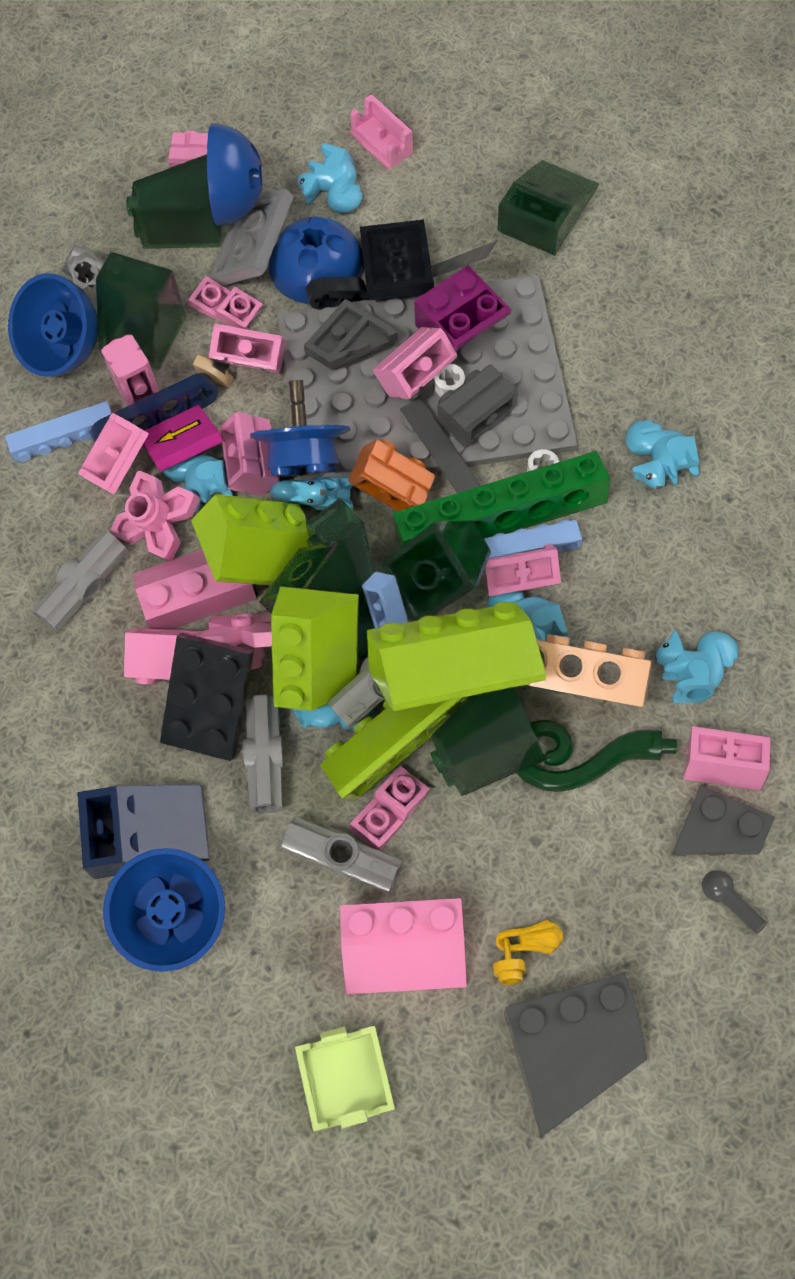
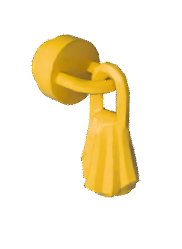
M545 919L526 928L504 930L498 933L496 946L500 951L504 952L505 960H500L493 964L494 976L498 978L499 984L514 985L523 982V975L526 973L525 961L522 959H512L511 952L534 951L551 955L560 947L563 941V931L556 923ZM519 936L520 944L510 945L507 937Z

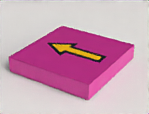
M196 405L144 430L149 434L143 443V447L159 472H162L222 443L223 440L215 425L201 407Z

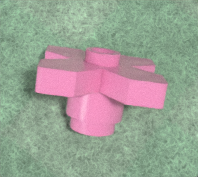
M138 471L129 488L131 496L126 501L125 512L116 516L110 533L130 544L136 543L145 537L148 552L172 561L181 543L173 523L193 517L200 502V497L181 487H176L164 494L161 480Z
M272 611L261 612L256 615L243 613L213 616L208 622L209 630L203 631L200 637L254 650L251 670L257 669L263 665L262 658L265 657V647L272 646Z

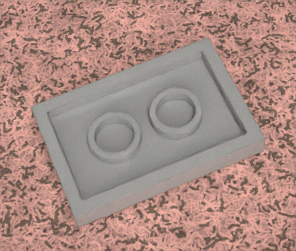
M286 188L259 196L254 208L245 217L231 224L209 278L224 286L263 275L268 268L269 258L274 246L277 244L278 235L284 221L288 217V210L294 197Z

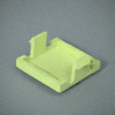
M375 1025L352 1033H347L345 1026L320 1033L321 1041L295 1047L313 1132L341 1125V1128H346L368 1122L367 1118L395 1110Z

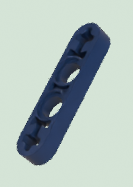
M198 373L116 411L114 414L130 423L136 417L146 415L147 417L144 422L136 425L142 430H146L196 405H199L201 409L209 406L217 398L218 389L207 374ZM177 400V404L172 409L162 410L166 403ZM110 415L98 420L91 427L90 434L94 443Z

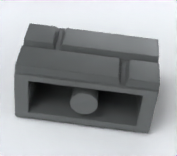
M492 364L481 371L474 370L466 377L464 385L455 392L453 390L447 391L439 399L437 420L446 431L452 433L453 437L463 447H466L517 406V387L506 377L504 378L502 373Z

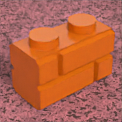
M375 439L361 449L355 462L356 465L353 467L348 479L349 483L396 511L425 503L428 495L427 492L431 488L435 475L426 470L425 464L419 459L407 458L397 452V447L387 440Z

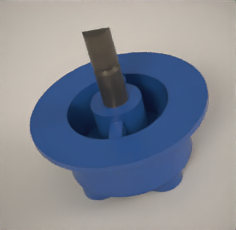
M303 380L289 381L293 427L254 432L250 434V438L269 444L267 470H271V476L301 475L300 469L307 468V473H334L335 465H338L339 461L333 439L349 432L350 426L307 425Z

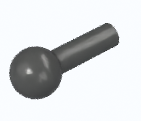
M714 870L704 876L702 890L710 900L723 902L755 934H758L765 928L767 922L733 891L734 884L727 873Z

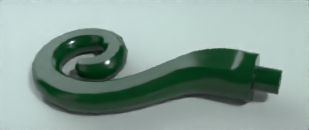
M537 720L519 729L512 739L509 748V758L513 769L526 783L541 790L562 792L587 785L624 761H660L661 753L676 754L677 739L662 738V730H636L617 737L590 759L575 768L566 771H548L537 767L531 761L529 751L532 742L544 736L551 737L556 741V748L543 755V762L547 766L564 764L573 752V742L571 735L561 724L551 720Z

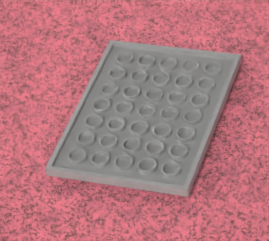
M539 275L486 283L511 309V314L458 350H455L457 358L450 364L461 367L464 371L465 379L472 371H481L492 364L502 373L504 378L506 377L517 387V406L466 447H463L453 437L452 433L446 431L441 425L440 427L468 467L529 458L533 452L540 449L552 451L554 454L577 451V439ZM422 295L352 302L398 330V339L394 343L333 370L305 354L304 344L338 307H327L322 310L310 308L277 313L280 336H283L286 340L283 357L289 400V381L303 380L307 425L350 426L349 432L333 439L339 464L335 465V472L314 474L307 473V468L300 469L301 480L314 479L317 476L349 478L361 449L375 439L387 440L397 447V452L407 458L419 459L425 464V469L429 472L442 471L400 410V408L421 398L438 422L437 405L441 397L435 392L434 378L424 387H420L419 391L410 399H401L400 397H389L373 372V368L419 330L415 326L414 300ZM445 378L446 385H454L453 378Z

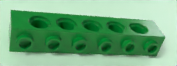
M594 451L393 512L395 535L406 565L466 547L467 542L474 538H489L498 533L509 534L518 529H525L608 503L610 477L598 452Z

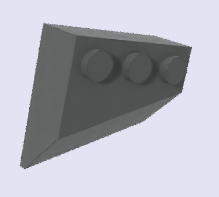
M625 972L505 1007L504 1016L540 1137L547 1134L647 1060L639 1013Z

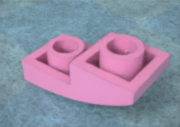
M207 276L204 277L188 299L189 307L231 327L247 329L263 305L234 286L230 291Z
M399 766L376 790L375 798L350 823L349 831L370 848L381 851L424 800L430 788L402 766Z

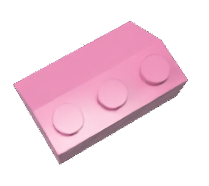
M203 549L133 573L135 590L146 622L151 629L173 630L256 600L252 584L215 582Z
M461 898L340 906L341 949L346 995L467 988Z

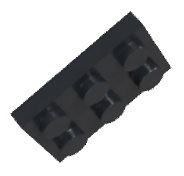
M424 219L360 227L368 301L412 295L419 296L434 288Z
M185 633L177 635L160 743L232 761L237 751L254 650Z

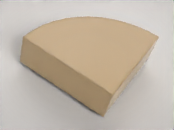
M197 354L193 363L197 374L205 373L211 378L213 383L230 388L234 381L231 373L228 370L225 372L212 367L214 362L212 359Z

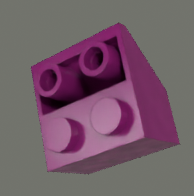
M467 265L414 300L415 326L418 329L421 327H429L430 329L441 328L447 335L453 348L458 350L510 315L511 309Z

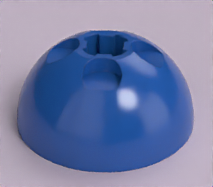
M211 123L207 139V178L211 213L216 226L235 223L254 208L262 191V164L255 146L244 134L230 126Z
M307 217L290 224L279 234L277 244L274 246L269 258V274L275 287L289 299L304 304H309L305 290L308 283L321 277L361 278L364 271L363 253L358 240L344 225L325 217Z
M52 273L40 274L23 284L15 295L8 318L9 340L16 358L31 373L39 376L54 377L74 371L89 358L98 338V317L94 305L84 290L71 280Z
M171 848L149 850L125 863L111 880L103 906L105 929L111 943L119 954L140 968L159 972L187 967L203 957L217 940L225 917L223 890L211 868L195 855ZM170 894H172L171 898L175 899L178 904H176L174 900L170 899ZM177 912H180L178 916L173 920V923L171 919H173L176 916Z

